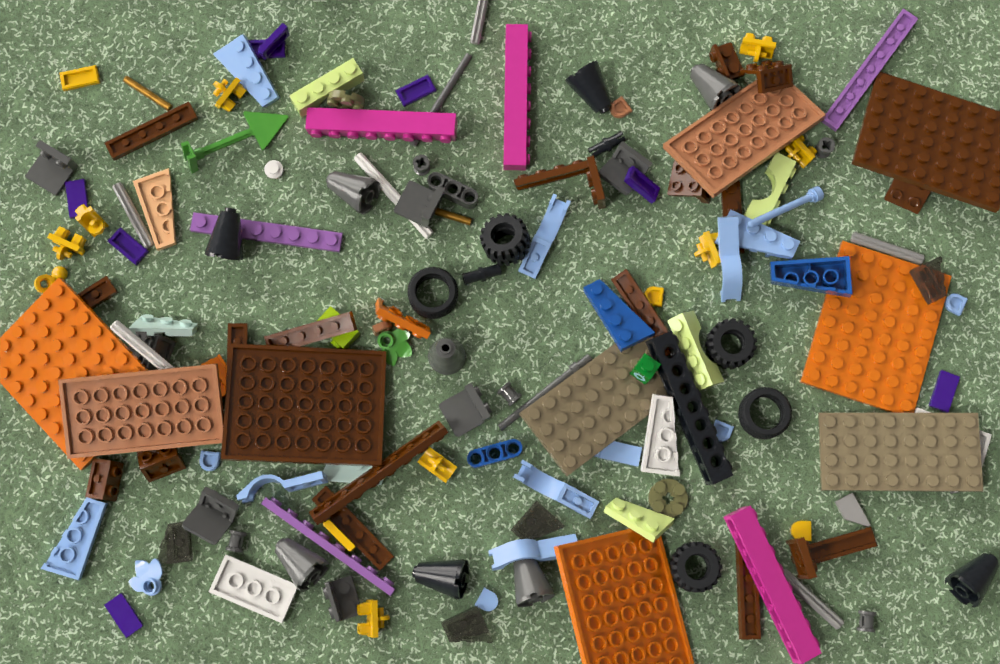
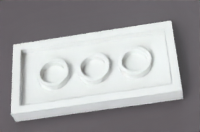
M225 554L209 592L283 623L298 589L293 582Z

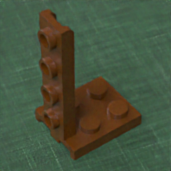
M594 156L586 157V161L576 160L571 165H557L552 170L546 171L542 169L536 171L533 175L523 174L514 179L516 189L524 190L586 174L589 188L593 187L591 189L593 204L598 205L599 209L606 208L605 196Z
M872 527L812 544L805 540V537L786 540V544L789 545L792 554L790 556L792 563L795 564L798 573L796 575L797 579L817 577V563L878 546Z

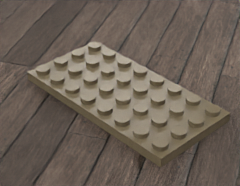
M650 338L622 352L616 343L519 413L566 477L647 417L650 411L652 394L668 396L658 371L655 372L646 385L629 374L644 353L651 357L645 343ZM673 367L672 372L677 376L678 372ZM682 384L680 386V391L685 388V386Z
M818 413L821 491L983 492L978 413Z

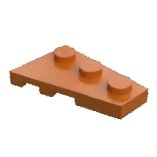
M378 297L375 304V312L379 319L385 322L389 320L395 323L394 325L401 330L407 329L419 339H422V337L428 339L431 334L430 327L409 315H406V317L402 316L403 313L398 308L383 305L384 300Z

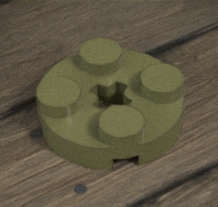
M344 90L329 92L327 98L328 106L338 109L364 110L365 99L361 95L353 92L352 95H347Z
M662 479L656 482L648 493V503L651 509L657 513L673 518L680 515L687 506L688 496L685 487L674 479ZM667 493H670V496L673 497V501H670L669 504H666V500L662 499Z

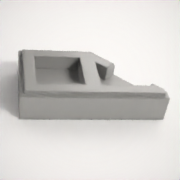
M853 493L834 502L844 520L866 527L870 526Z

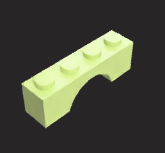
M354 58L289 96L302 118L307 115V107L318 108L329 96L330 91L350 90L365 81L364 75Z
M778 152L772 157L765 171L772 184L771 195L762 200H752L744 216L754 219L778 208L781 202L778 198L780 194H785L789 186L786 182L788 178L792 179L796 172L794 166L797 161ZM770 219V220H768V221H766V222H764V223H761V224H764V225H766V226H769V224L771 223L772 219Z
M695 312L681 313L668 320L673 334L678 338L679 349L686 357L687 368L694 376L693 382L696 388L701 391L724 382L717 363L712 362L701 348L699 341L701 326Z

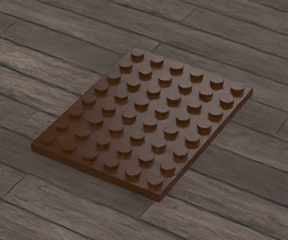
M879 72L872 85L851 164L997 213L1000 209V111Z
M230 343L221 460L382 466L386 351Z

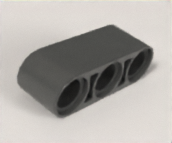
M433 172L428 176L427 181L430 190L435 191L438 187L431 184L434 180L441 182L439 186L445 188L443 198L466 209H473L477 206L478 193L474 189L439 172ZM451 188H456L458 192L455 194H450L448 190ZM467 196H472L475 200L472 202L465 201V198Z

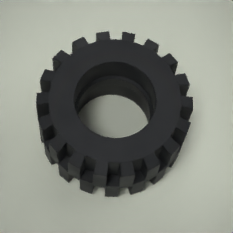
M505 213L504 216L498 214L496 218L491 217L490 222L486 221L484 224L485 228L481 229L480 240L491 262L494 264L497 262L500 266L503 263L506 266H510V263L517 264L519 259L522 261L524 259L523 255H527L529 252L528 248L531 247V239L522 219L517 218L516 215L510 216L509 213ZM503 236H514L507 244H497L498 240Z
M735 318L731 320L725 319L717 323L706 337V354H710L709 359L711 361L714 360L718 366L721 365L722 369L730 368L731 370L743 366L753 357L754 351L757 349L755 345L757 338L753 337L755 334L754 330L750 331L749 328L751 326L749 324L745 326L742 320L737 322ZM725 334L736 336L741 343L740 352L737 354L726 352L721 345V337Z
M691 542L678 547L676 552L672 554V560L669 563L673 581L678 584L677 586L688 592L701 593L712 589V586L719 582L717 580L722 575L720 570L723 569V566L720 565L721 558L716 554L717 551L712 549L710 545L703 544V542ZM698 555L706 563V573L700 579L690 578L685 571V563L690 556Z

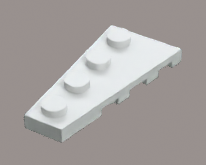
M652 394L640 470L642 472L680 477L673 397Z

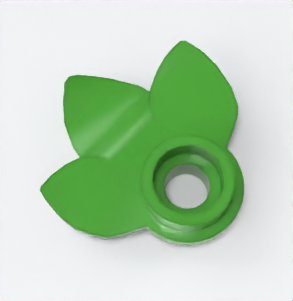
M396 329L393 332L384 331L378 336V345L382 348V351H386V363L395 366L398 357L412 356V348L407 342L410 337L408 331ZM386 337H389L391 340L389 344L384 342Z

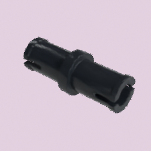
M619 131L589 147L588 151L591 153L597 150L591 154L594 158L606 151L610 152L613 147L619 145L622 141L626 142L625 136L617 139L623 135Z
M498 264L485 268L481 266L478 267V270L462 273L464 284L467 285L477 281L484 282L488 278L502 275Z

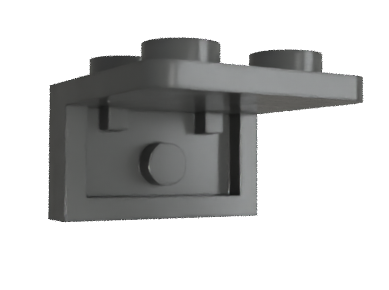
M622 141L613 156L598 173L603 180L619 192L629 195L633 188L624 182L628 169L634 166L645 175L653 163Z
M472 383L464 386V390L439 404L440 410L456 437L466 434L491 419L490 413L492 411L487 402L483 404L480 399L482 393L477 385L473 387Z
M205 487L201 492L198 504L183 521L182 527L208 543L216 545L235 521L240 505L220 495L217 491Z

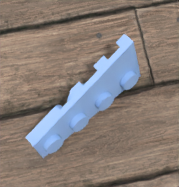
M240 35L213 53L235 78L237 77L241 80V85L262 107L265 108L280 99L245 35Z
M730 209L727 216H738L739 248L749 249V251L756 253L757 251L763 252L770 256L790 260L793 258L800 243L799 240L764 224L750 228L747 223L752 219ZM718 237L714 244L718 245Z
M86 498L72 519L73 521L69 528L65 530L60 542L54 547L49 559L43 564L41 569L81 580L108 503Z

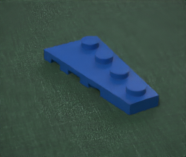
M600 279L583 287L584 293L621 352L654 336L655 332Z

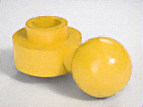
M57 266L53 269L52 275L44 274L38 276L34 281L35 289L43 294L59 277L65 280L68 276V271L62 266ZM42 281L47 282L46 288L41 286Z

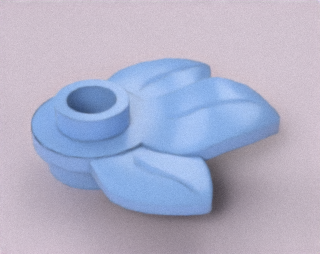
M156 558L150 563L144 560H136V577L128 581L130 586L137 592H144L150 596L157 595L162 588L160 579L163 569L161 563Z

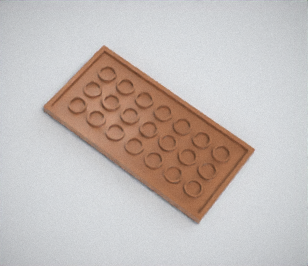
M755 80L665 142L663 149L714 198L825 119L826 114L795 85L767 93H758L757 80Z
M218 363L58 380L67 459L222 443L224 414Z

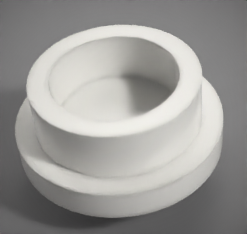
M276 160L269 161L264 168L265 174L271 179L279 178L283 174L282 164Z

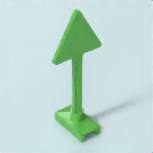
M244 111L243 115L250 127L249 129L194 150L190 143L185 141L181 143L183 157L185 161L188 160L190 171L193 174L199 171L197 161L205 158L204 156L252 136L256 138L261 150L264 151L287 121L288 115Z

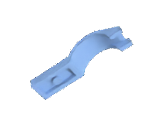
M553 194L539 229L532 239L531 247L528 248L529 252L525 255L518 272L536 279L571 203L569 200L565 203L556 199V194Z
M738 216L717 217L719 257L723 276L722 290L720 291L721 302H726L727 299L741 301L742 265L739 255Z
M614 441L594 457L638 467L642 447Z
M524 460L521 461L522 466L518 474H514L513 478L591 519L599 503L598 500L565 482L545 474L532 464Z
M323 471L287 480L272 474L261 475L252 480L236 496L237 500H242L244 504L253 502L258 489L267 483H280L288 492H293L328 483V479Z
M576 534L538 541L534 539H519L489 550V556H493L494 559L492 571L503 569L506 565L522 559H536L540 562L557 559L554 547L576 542Z

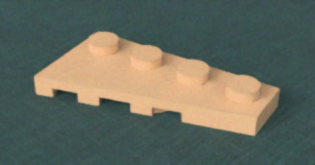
M168 168L133 181L158 251L176 245L171 172Z

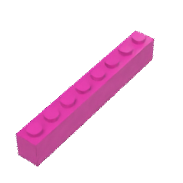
M506 24L503 170L526 171V165H530V154H526V147H530V136H527V129L530 130V118H527V112H530L531 101H527V94H531V83H527V77H531V66H527V60H531V48H528V43H531V31H528V24Z
M307 107L305 129L308 134L315 138H320L324 135L331 138L343 136L350 139H358V137H366L369 140L384 138L388 141L403 139L408 142L416 139L423 142L437 140L442 143H451V141H456L458 119L456 113Z
M745 506L724 516L723 518L792 662L804 664L821 654L819 641L810 630L811 625L801 611L802 606L800 602L795 599L792 585L784 576V569L775 557L774 548L768 543L766 531L760 526L756 511L751 506Z

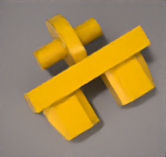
M746 33V36L743 37L739 54L754 56L753 62H758L759 57L772 59L776 42H773L772 37L769 36L759 40L755 39L754 34Z
M236 77L227 89L225 86L229 82L225 79L221 83L217 81L213 83L216 88L213 94L218 97L220 93H223L216 102L215 107L218 109L221 107L228 112L232 110L236 103L228 98L230 94L233 93L241 99L247 91L240 84L241 80Z
M801 135L784 148L789 153L787 157L793 158L804 169L816 157L817 150L813 146L807 148L803 143L805 141L804 136Z
M82 204L75 210L78 214L75 219L93 237L102 234L104 229L109 226L91 206L87 208L85 204Z
M61 226L58 227L54 234L49 233L47 237L52 242L60 245V247H53V251L57 252L56 258L59 260H63L65 257L71 258L73 254L68 252L69 250L83 256L85 253L83 247L86 239L75 234L71 242L67 241L70 231Z
M707 231L699 237L700 243L696 245L699 251L695 252L694 255L696 258L701 257L703 262L708 261L712 269L721 263L719 250L717 251L716 244H714L718 237V232L710 233Z
M428 447L417 462L445 483H447L457 469V466L431 447Z
M367 599L366 602L357 604V614L367 615V623H358L357 625L358 634L367 635L371 638L379 637L378 628H384V620H390V615H384V607L378 608V600Z

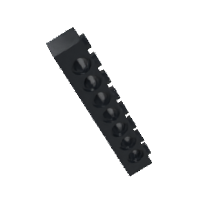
M672 331L645 341L651 357L661 364L657 371L668 396L673 397L674 411L705 484L714 485L734 476L732 465L725 457L724 446L716 436L717 430L710 422L709 411L702 403L701 392L696 388L693 382L694 376L687 368L686 357L679 349L677 336ZM665 349L670 351V358L665 355ZM673 367H676L678 370L677 376L672 372ZM681 384L686 388L685 394L680 391ZM689 402L693 405L692 412L688 409ZM696 421L701 423L700 430L696 428ZM704 439H707L709 442L708 448H705L703 445ZM712 457L716 459L715 466L711 463Z

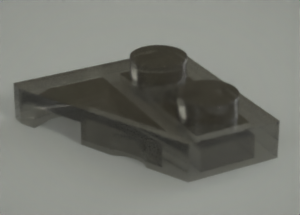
M941 256L909 271L928 305L947 296L946 287L944 286V273H941L940 263L943 262Z
M536 500L510 531L519 539L535 540L560 530L565 525Z
M183 522L168 524L157 558L161 565L193 561L191 532L182 527Z
M478 605L441 622L449 642H494Z

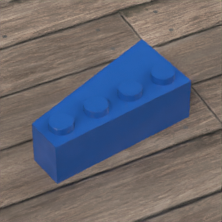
M849 256L770 262V280L772 285L848 298L852 296Z

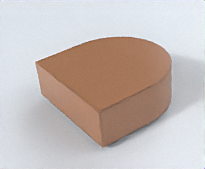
M622 96L613 101L610 107V112L615 118H624L632 112V109Z
M389 320L388 322L383 321L372 326L375 336L392 329V324Z

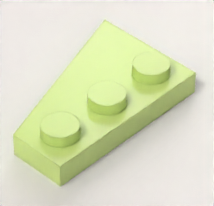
M618 498L613 499L604 509V513L653 543L673 525L675 518Z

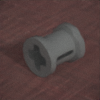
M827 137L822 138L815 146L817 150L816 155L819 158H827L835 149L834 140Z
M419 155L413 159L414 172L417 175L424 176L429 173L430 162L427 156Z
M510 381L497 392L498 395L501 394L510 407L522 396L521 393L518 394Z
M230 530V540L225 550L243 553L242 545L247 533Z
M858 610L860 618L857 630L875 633L873 625L874 616H876L877 612Z

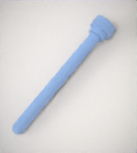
M815 186L809 189L806 195L748 221L747 225L753 228L807 202L816 203L824 198V193L820 187Z

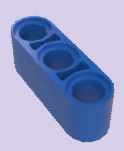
M511 439L474 449L468 453L467 462L470 467L476 469L514 459L521 454L522 444L516 439ZM516 444L519 447V451L516 454L510 453L508 451L509 445ZM492 449H497L500 452V457L492 459L489 456V452ZM472 455H480L482 458L481 462L473 464L470 461Z

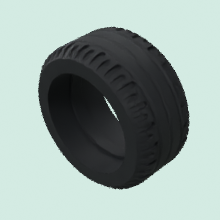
M427 267L417 272L409 282L408 299L413 310L420 316L428 319L442 318L449 314L456 306L458 300L457 283L454 277L446 270L438 267ZM434 278L442 280L447 284L449 297L441 306L426 307L419 302L417 289L425 280Z
M761 387L751 391L742 399L738 409V418L742 428L752 437L764 440L771 439L782 434L788 428L792 419V408L783 393L770 387ZM765 397L774 401L778 406L780 420L774 428L762 429L752 421L750 406L755 399Z

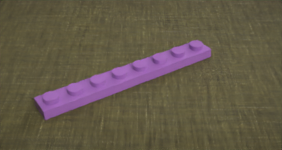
M902 9L827 111L825 119L821 121L823 124L835 132L916 23L917 17Z
M193 212L190 231L211 235L218 216ZM240 219L242 239L340 253L343 233Z
M265 497L261 503L263 506L385 593L392 596L396 590L393 587L394 582L387 577L381 579L377 576L378 571L370 565L367 568L360 564L362 560L354 554L350 557L344 552L346 548L337 542L335 545L329 542L330 537L322 531L318 534L312 530L314 526L305 519L303 522L296 518L298 514L289 508L287 511L280 507L282 503L276 498L272 497L270 500Z

